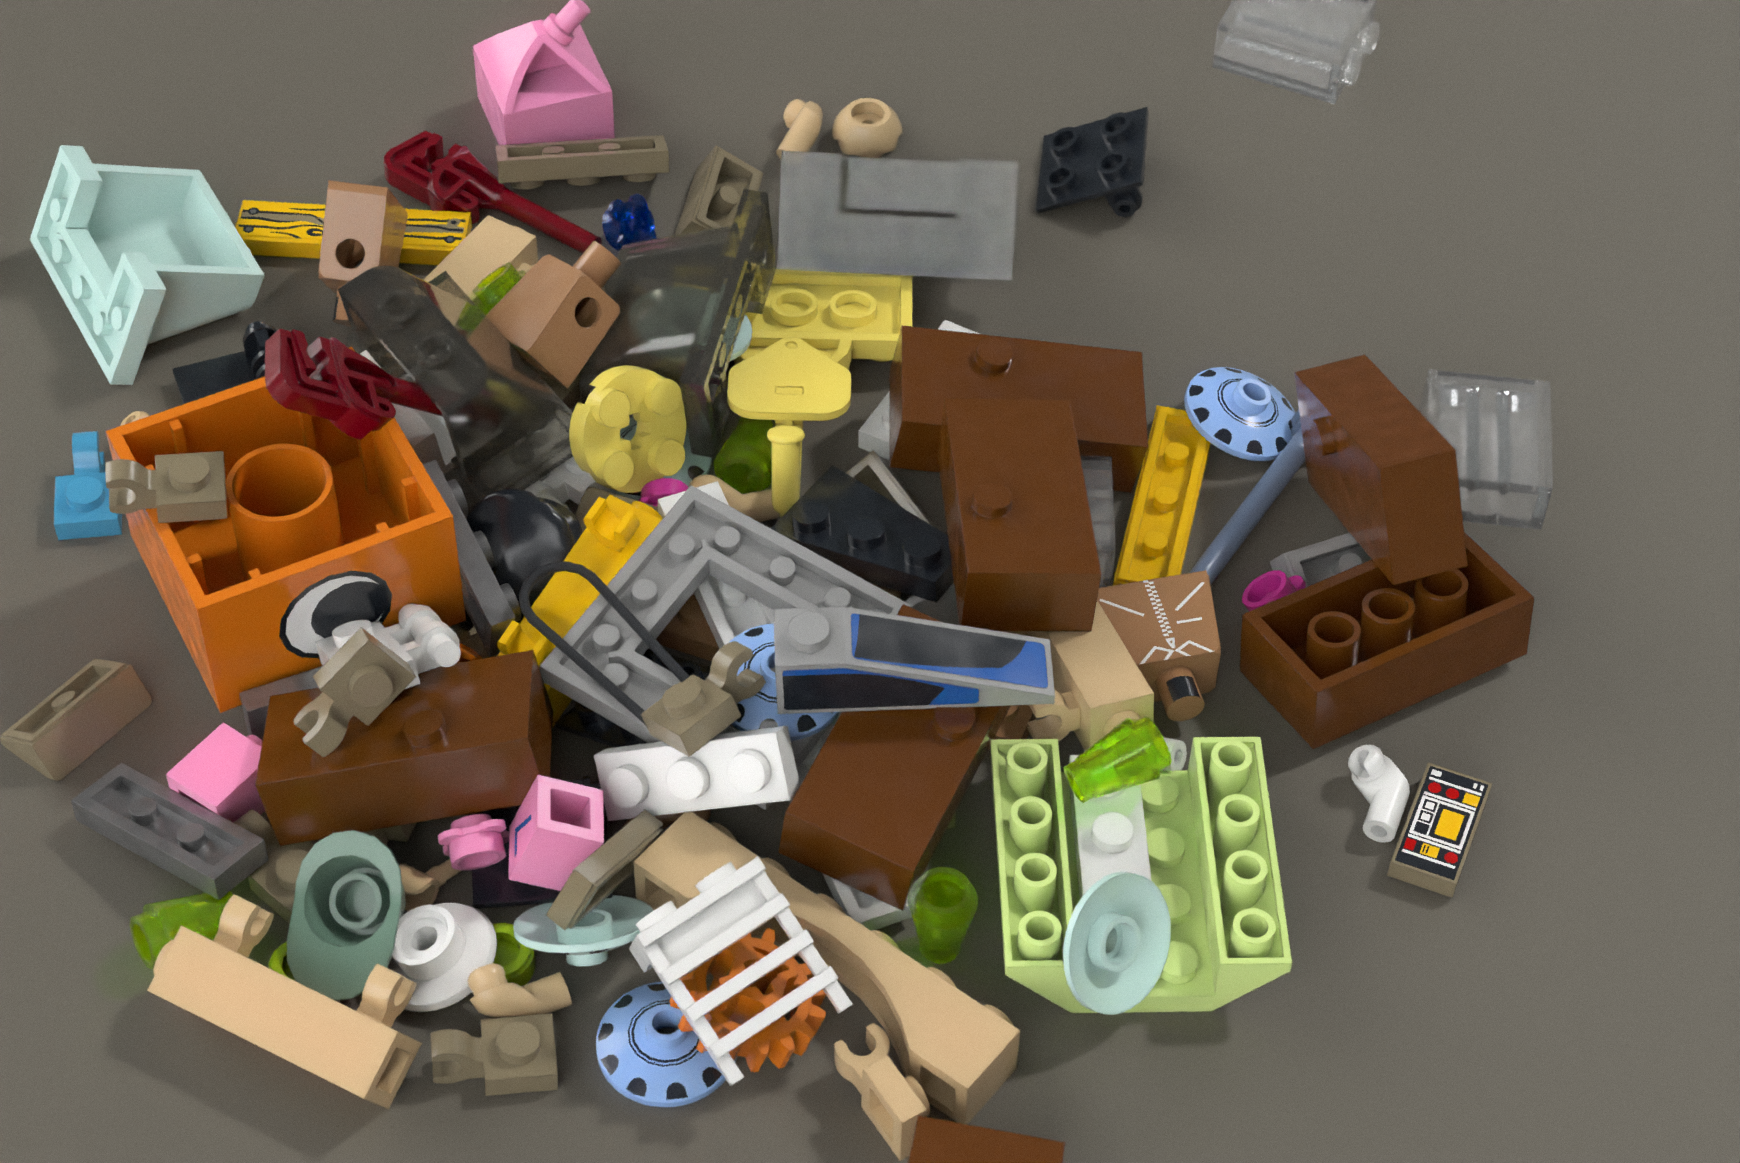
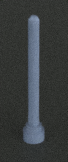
M1299 409L1292 418L1291 440L1189 573L1206 570L1210 586L1305 462Z

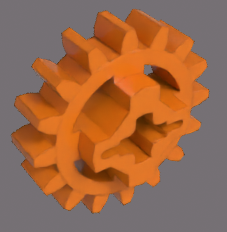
M767 928L760 939L752 937L751 933H749L682 977L680 980L694 1001L697 1002L777 949L778 946L774 944L775 930ZM793 956L704 1015L718 1038H723L813 978L814 976L806 963L799 964L794 959L795 956ZM711 973L714 979L708 991L706 977ZM822 989L791 1010L788 1021L782 1016L728 1052L732 1059L735 1060L736 1056L745 1057L750 1071L759 1072L766 1057L777 1068L781 1069L786 1066L792 1053L802 1056L825 1018L826 1011L820 1008L826 996L825 992ZM671 996L669 1000L670 1006L680 1009ZM683 1015L678 1024L680 1031H694ZM699 1040L696 1049L701 1053L706 1052V1048Z

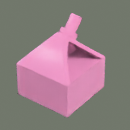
M570 0L557 15L551 13L545 20L523 24L473 46L478 99L499 145L615 138L612 89L580 25L590 13L589 7L582 0Z

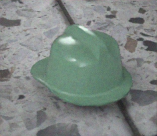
M356 830L332 833L314 844L302 860L296 880L295 897L287 935V962L296 982L335 1001L353 999L362 994L365 983L377 963L386 968L388 967L395 947L399 919L403 916L406 906L401 869L392 851L375 836Z

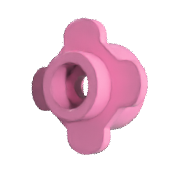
M474 814L459 818L451 823V829L437 836L439 844L444 845L442 847L444 855L450 856L451 866L456 870H475L502 861L506 857L504 844L509 841V831H504L506 829L505 821L502 819H491V816L487 814Z

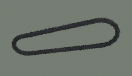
M567 561L548 563L535 569L524 580L519 593L520 610L528 622L645 724L641 716L645 710L535 615L529 602L532 586L541 577L552 572L567 571L579 574L596 588L681 682L686 680L689 675L594 572L583 565Z

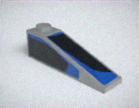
M844 606L774 609L775 676L778 714L1055 704L1049 639Z

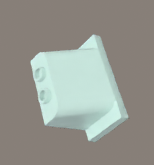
M60 145L30 241L110 385H133L148 344L249 309L256 300L265 275L200 170L93 164L83 146Z

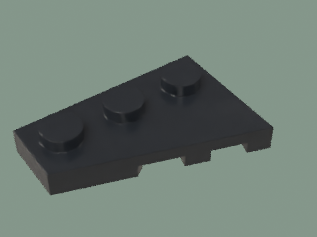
M833 465L771 528L867 582L937 603L954 583L947 534Z

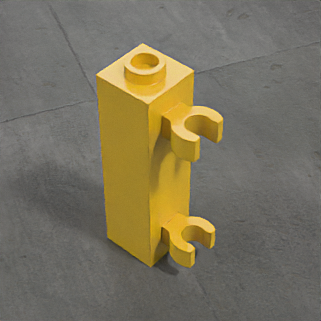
M609 494L607 499L599 496L583 519L586 529L563 562L567 561L585 566L594 572L607 586L663 518L655 509L645 503L633 501L629 504ZM567 571L555 572L531 606V609L537 617L563 639L600 593L587 579L579 574ZM524 616L520 624L512 620L497 642V647L500 650L497 656L534 650L540 669L542 662L556 646L533 627ZM545 684L553 708V728L555 722L558 721L572 699Z

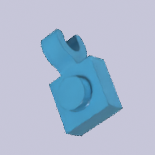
M99 432L73 433L72 455L74 475L55 476L54 527L58 540L122 535V514L112 513L109 508V488H106L104 452H99Z

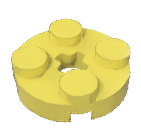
M631 365L613 367L599 374L589 384L595 388L588 395L585 404L577 402L570 420V447L574 460L580 469L589 473L597 481L596 483L624 493L640 492L644 485L650 481L676 474L682 468L685 461L683 445L687 429L682 392L677 382L662 377L651 370ZM633 414L634 420L637 421L635 435L631 440L621 438V428L629 425V415Z

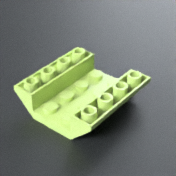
M1193 737L1188 770H1174L1173 772L1169 770L1139 771L1151 880L1159 888L1167 903L1171 923V938L1166 963L1155 986L1140 1003L1123 1013L1214 1011L1291 971L1292 958L1261 737ZM990 739L1005 975L1070 1013H1098L1087 1009L1074 997L1064 972L1063 947L1065 934L1071 915L1080 901L1069 778L1068 772H1061L1058 739Z

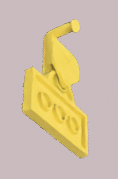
M679 265L677 290L703 292L723 298L740 308L751 322V343L741 356L734 359L735 366L729 370L727 402L734 413L744 418L775 420V427L769 429L767 438L772 442L771 501L774 510L780 514V518L800 499L802 441L805 438L803 421H827L838 418L846 413L851 404V373L848 370L851 360L871 359L878 362L893 360L901 326H912V271Z

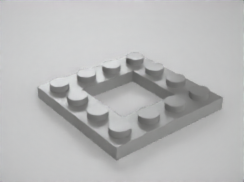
M692 485L607 585L655 639L708 574L773 610L844 606L897 615L902 604L912 608L910 604ZM601 594L563 637L570 646L645 711L659 701L670 687L681 682L671 671L642 656L649 646ZM557 647L553 649L540 665V672L545 684L648 743L661 742L650 735L643 722ZM833 721L814 735L791 741L797 769ZM731 724L719 734L740 732V730ZM772 802L756 805L767 810Z

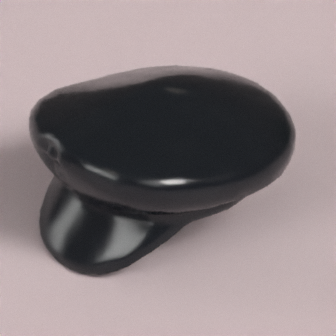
M503 489L484 496L465 517L473 533L482 531L486 536L495 562V566L491 569L499 585L508 583L511 586L519 606V593L524 580L535 569L548 563L563 562L582 535V527L577 517L568 508L551 499L540 498L532 492L519 489ZM555 572L541 577L532 586L529 594L530 607L534 604ZM465 609L466 621H468L469 623H471V624L473 625V623H472V621H471V619H470V617H469V615H468V613H467V611H466V609ZM521 611V620L516 621V622H518L519 624H520V622L522 621V619L524 618V614L522 613V611Z

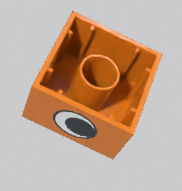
M265 377L106 431L112 460L127 459L136 461L150 470H155V455L224 451L228 519L159 523L157 508L142 509L126 514L131 537L220 713L242 705L240 692L321 667L315 641L332 636V631L344 623L355 620H368L371 623L379 621L386 628L398 624L399 611L403 606L411 603L430 607L440 617L441 621L449 627L466 620L453 515L395 417L379 431H371L362 440H359L340 431L328 419L289 410L281 406L268 392Z

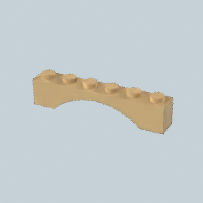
M684 812L634 861L636 899L650 905L653 911L671 900L678 909L700 894L695 885L715 870L729 862L738 870L759 856L738 843L733 834L724 826L715 822L709 824L693 812ZM759 857L766 868L764 871L779 894L783 893L790 904L789 909L803 930L807 929L814 940L813 945L827 966L832 967L838 976L837 980L857 995L883 1026L900 1059L904 1077L911 1075L918 1081L931 1105L956 1122L968 1124L1016 1070L1020 1030L998 1008L991 1005H982L956 988L954 982L941 970L934 967H924L900 951L898 945L888 935L879 930L870 931L846 915L841 906L831 897L821 893L815 894L792 879L786 869L777 861L771 858L762 859ZM775 917L751 932L752 937L760 939L767 928L775 930L774 944L778 947L790 940Z

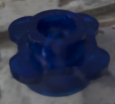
M633 194L627 202H623L620 199L610 202L602 219L603 232L610 246L617 251H621L626 256L634 255L639 247H643L645 250L653 249L657 242L655 221L651 211L648 209L645 198L640 194Z

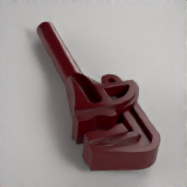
M425 130L391 148L384 155V172L387 183L429 205L430 210L470 212L472 224L479 220V209L500 210L582 254L593 241L602 245L601 237L510 191L503 183H499L498 178L472 155L467 146L454 144L448 150L447 156L444 157L443 137L435 132L432 134Z
M280 328L265 342V384L274 400L289 410L328 419L340 431L353 438L362 440L371 431H379L396 415L393 404L483 428L490 427L495 421L496 408L493 404L393 377L368 358L348 348L334 337L327 339L319 336L308 346L304 332L295 329L288 331Z

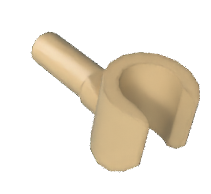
M450 859L439 866L432 867L426 873L405 863L400 864L406 902L404 910L410 911L419 906L433 905L439 887L462 870L453 869Z

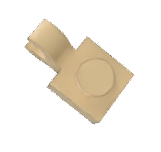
M872 1023L866 1026V1044L872 1053L866 1056L855 1055L848 1049L845 1042L840 1040L834 1043V1063L840 1075L851 1081L862 1095L861 1107L901 1161L910 1155L918 1116L927 1117L930 1114V1105L918 1081L911 1075L903 1077L889 1058V1038L880 1026Z

